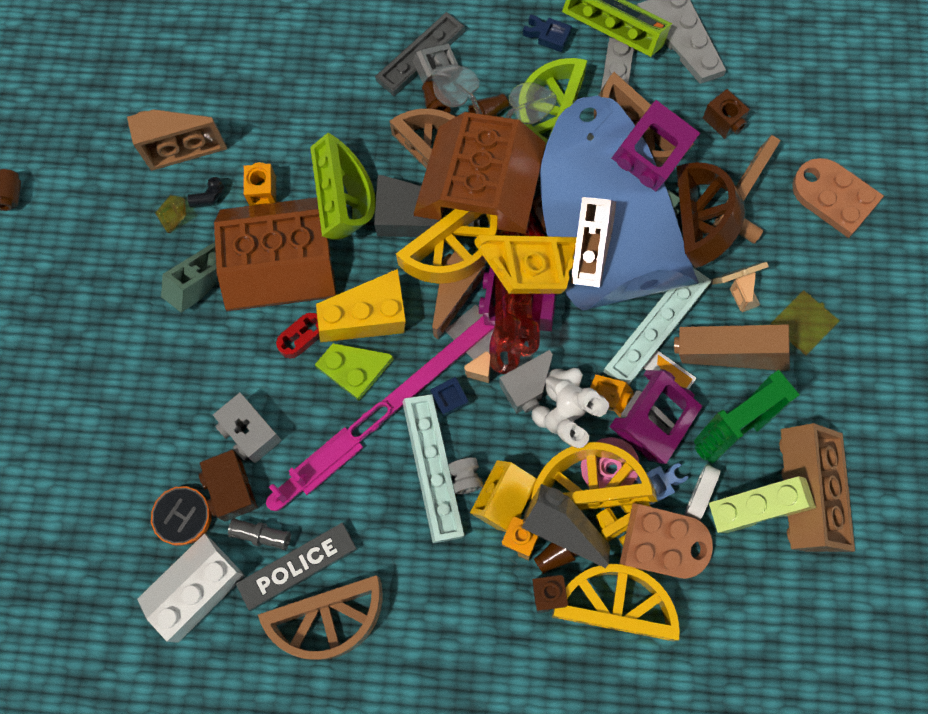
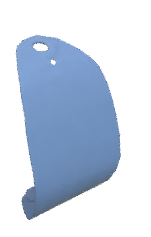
M598 95L577 99L561 113L547 141L540 168L542 208L548 237H577L582 197L616 201L613 230L600 287L572 284L573 267L569 271V281L565 292L572 303L582 310L699 283L692 264L685 254L684 241L665 184L663 183L655 192L653 189L644 186L637 177L629 171L620 168L617 162L611 159L633 130L635 124L616 101ZM586 108H594L597 115L592 121L584 122L580 119V113ZM589 133L594 136L591 141L587 139ZM641 137L635 145V151L656 166L647 143Z

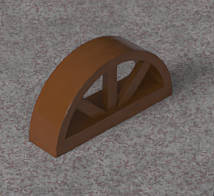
M696 162L676 166L684 250L694 268L713 261L732 245L742 228L745 216L742 197L730 176L715 165ZM709 184L710 186L698 198L697 185ZM720 188L728 191L729 198L727 203L703 210ZM724 214L716 227L703 222L704 220Z

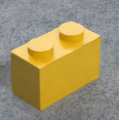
M497 460L470 513L493 528L506 532L513 517L521 519V513L526 503L532 498L533 488L537 479L512 462Z

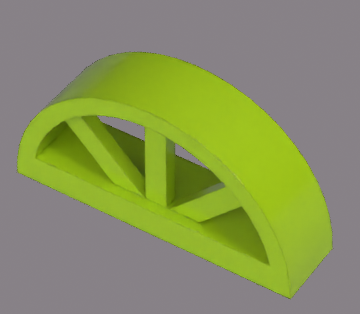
M565 58L549 62L535 70L521 89L518 120L523 122L546 144L548 139L543 137L541 133L550 129L553 130L561 113L577 100L585 77L587 60ZM570 79L565 94H563L558 86L557 80ZM547 84L560 107L531 99V97ZM526 108L555 115L556 117L533 127L528 119Z
M326 133L310 147L321 232L323 237L329 239H344L372 219L376 207L375 193L365 168L355 154L338 138L330 133ZM344 186H345V188H346L348 194L344 193ZM346 204L352 206V219L348 216Z

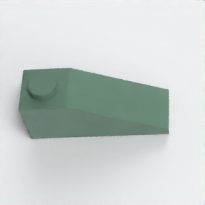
M215 242L162 275L161 297L181 313L200 301L218 282Z

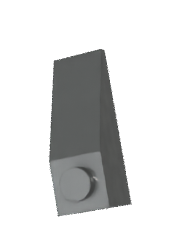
M541 484L526 509L521 528L606 568L609 563L611 545L570 497L564 495L556 488H549Z

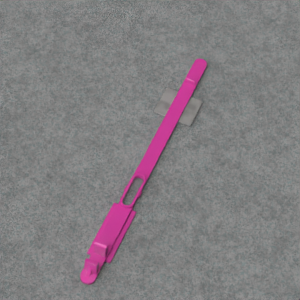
M508 294L493 307L492 311L497 314L511 315L534 294ZM474 305L445 330L454 341L384 400L364 413L348 430L344 427L295 469L291 468L288 471L291 478L279 488L274 484L270 485L269 488L273 493L266 500L267 507L271 511H279L300 492L304 491L306 495H309L363 449L360 442L371 432L376 431L385 420L403 406L404 398L414 397L465 353L474 360L484 352L490 353L508 336L498 326L484 325L483 314H479V307ZM380 407L388 408L387 413L360 436H352L353 430Z

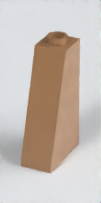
M789 325L680 327L679 337L674 338V352L679 354L682 363L790 371Z

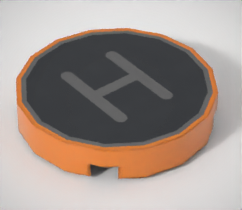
M187 486L174 487L165 491L156 500L151 511V525L154 533L162 541L174 546H183L196 542L207 532L212 520V514L207 502L208 499L198 490Z

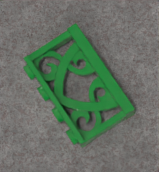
M778 369L745 402L728 414L721 410L713 417L694 440L697 454L703 460H708L710 464L715 463L746 432L752 428L756 432L764 428L800 394Z

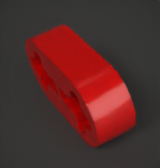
M304 314L278 336L276 345L281 355L289 359L296 358L319 339L317 314ZM308 322L316 325L317 329L314 332L311 329L307 330L306 324ZM287 340L294 341L296 347L292 350L289 347L286 348L285 342Z

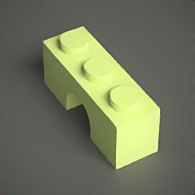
M800 476L709 503L718 533L737 531L754 526L758 522L777 517H786L816 508L807 479Z

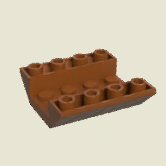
M463 112L438 128L414 209V216L441 220L445 207L497 216V230L526 234L546 142L518 119Z
M317 197L220 209L214 221L216 270L226 311L321 300L336 296L335 275L330 260L329 238L322 236Z

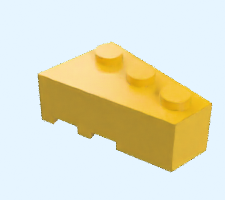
M398 269L317 303L316 311L320 343L404 333L406 321Z

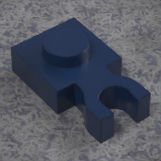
M530 14L528 24L535 27L524 26L523 36L528 38L538 37V44L562 52L571 34L572 26L548 18L545 23L537 16Z

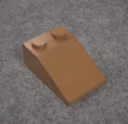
M154 109L141 111L127 117L133 145L151 171L227 150V146L212 117Z

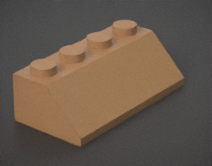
M814 423L780 429L781 439L779 447L783 454V481L797 476L806 478L816 506L815 509L788 516L789 528L787 529V537L791 549L805 552H855L843 433Z

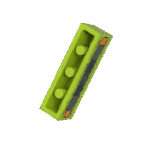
M566 0L562 10L563 13L650 57L663 47L672 23L626 0Z

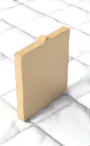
M768 263L752 264L710 279L712 280L711 284L725 283L769 267Z

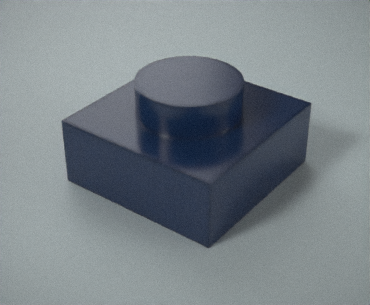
M456 377L430 389L443 417L469 405V401Z

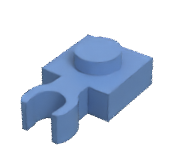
M680 463L668 468L666 473L663 472L661 466L646 473L654 486L657 501L675 493L671 485H680L688 479V476L682 479L675 476L674 470L682 466ZM639 477L634 482V484L642 483Z

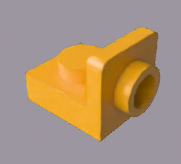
M596 374L590 386L591 389L596 390L599 395H602L608 401V410L614 411L619 417H621V413L635 394L627 382Z
M513 517L502 540V545L518 552L519 557L529 561L539 536L521 528L523 520Z

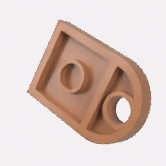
M824 158L812 159L804 163L794 176L792 184L796 199L804 207L848 238H850L884 197V195L840 164ZM804 173L814 174L817 181L810 182L806 180Z
M633 503L619 564L677 578H691L700 574L708 565L713 550L712 538L707 527L695 518ZM695 542H698L701 548L700 553L697 557L693 558L691 547Z

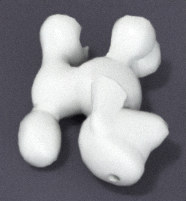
M571 368L567 371L554 369L548 373L545 387L548 396L556 402L557 407L551 411L545 406L539 405L532 410V420L538 427L547 428L550 432L557 434L570 446L582 448L588 443L589 434L574 423V421L582 417L586 412L598 417L603 416L609 408V403L596 390L579 387L582 379V373L579 368Z

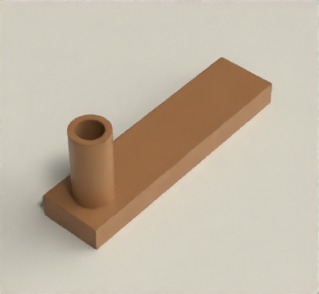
M773 135L760 146L736 185L743 201L781 141ZM724 214L717 216L712 226L716 227ZM744 218L739 235L754 244L763 233V229Z

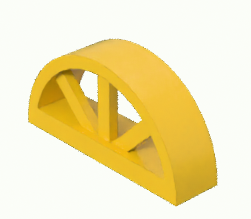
M454 209L397 252L398 265L414 278L429 283L445 284L463 280L476 273L487 261L479 249L471 255L454 235L471 237L497 235V216L486 214L490 228L472 227L468 225L483 213ZM445 242L463 260L462 262L442 266ZM434 251L433 265L420 262Z
M588 442L582 448L571 446L558 453L544 466L532 492L533 499L541 484L552 488L554 482L557 481L570 491L563 494L570 497L580 510L632 505L633 503L658 502L654 486L639 462L623 449L601 442ZM597 458L614 459L624 464L605 488H599ZM587 459L589 490L580 489L562 473L573 464ZM632 471L637 473L642 482L641 484L620 486Z
M608 564L604 568L599 565L582 572L565 587L568 599L572 591L579 586L596 611L573 606L553 609L552 618L668 641H679V621L671 598L654 578L634 567ZM602 575H617L612 614L587 580ZM627 578L644 586L652 596L622 616ZM659 604L666 625L637 618Z

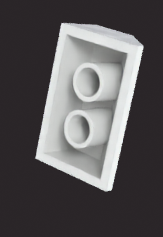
M204 533L137 600L146 619L167 642L179 643L245 575Z

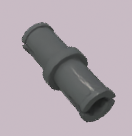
M233 518L228 527V537L251 541L253 545L259 547L263 544L286 551L291 541L290 531L267 527L266 523L262 522L253 524Z

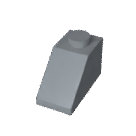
M550 350L499 377V386L516 414L521 411L528 413L540 405L539 401L542 400L545 381L553 354Z

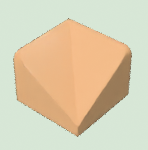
M755 272L736 278L730 287V291L741 312L760 305L754 293Z

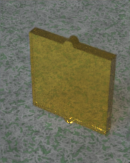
M803 290L770 325H789V341L803 354L807 355L839 320L824 308L823 303H818Z

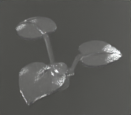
M447 66L433 74L434 93L442 104L448 107H459L465 104L469 98L472 101L476 114H482L477 100L472 94L479 88V79L472 70L463 66ZM522 83L516 86L509 95V103L513 108L508 111L505 118H511L516 113V118L524 124L537 123L552 111L557 96L552 91L536 83Z

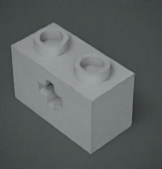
M240 392L213 414L219 422L215 425L216 429L225 439L229 436L232 437L237 443L233 446V449L243 460L248 457L256 463L282 441ZM245 425L249 430L246 434L242 430Z

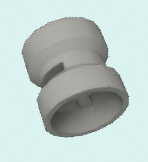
M477 458L460 459L448 465L450 474L456 477L453 484L456 495L472 493L483 488L482 478L478 477V474L475 473L479 468Z

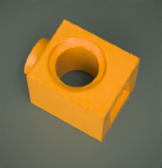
M258 162L253 165L244 166V197L249 206L276 203V175L271 164ZM264 181L261 185H256L258 182Z

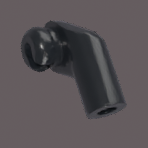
M218 177L210 178L207 183L208 188L204 193L188 194L189 207L211 206L215 204L225 190L221 179Z

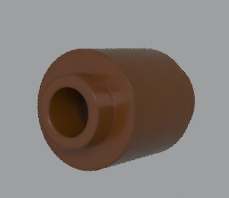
M0 169L1 211H10L16 208L19 202L21 180L18 173L9 169Z

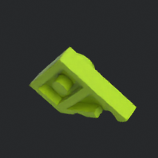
M332 343L314 365L323 374L360 401L394 359L393 356L387 353Z

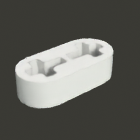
M707 464L704 466L686 507L685 516L701 520L718 481L719 469Z

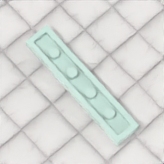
M693 268L699 283L667 291L604 368L603 372L612 379L624 381L630 385L707 289L712 280Z
M431 394L404 398L402 403L432 542L434 544L464 537V532L433 396Z

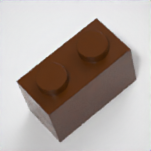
M232 449L199 462L202 472L199 473V479L203 488H208L211 499L207 502L213 516H217V518L226 522L258 509L242 459L235 450Z

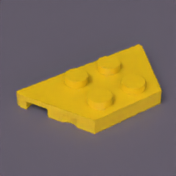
M478 235L474 240L476 247L509 294H562L566 290L569 281V271L574 263L573 255L577 237Z

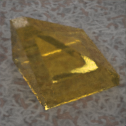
M170 195L155 212L167 233H171L186 216L185 200L183 197Z

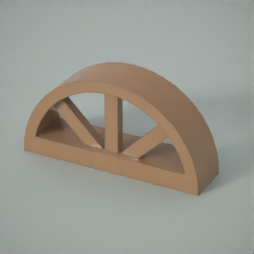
M615 72L611 74L598 95L616 101L635 126L651 106ZM594 109V119H595V117H596V115H597V112H596V110ZM650 127L645 131L644 140L650 149L656 166L661 167L673 152L675 146ZM655 143L664 151H655Z
M416 109L402 113L389 122L392 135L427 169L432 152L433 129H438L439 126L455 118V116L436 109ZM424 128V140L413 130Z
M375 575L258 614L260 623L272 642L293 656L311 660H326L340 657L358 647L375 627L382 607L383 592L381 579ZM371 594V603L367 615L345 604V602ZM330 607L362 623L360 629L341 645L339 644ZM320 611L330 649L308 651L300 648ZM305 616L291 642L283 636L276 626Z

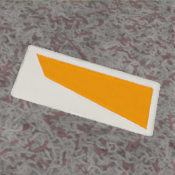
M658 350L644 366L645 370L663 369L670 372L675 377L674 381L686 389H689L696 380L695 376Z

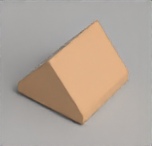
M484 352L465 365L464 370L468 378L489 383L490 353Z

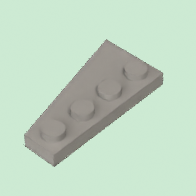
M647 0L637 4L638 7L672 23L665 44L670 50L673 49L681 57L680 62L700 84L724 76L726 69L690 0Z

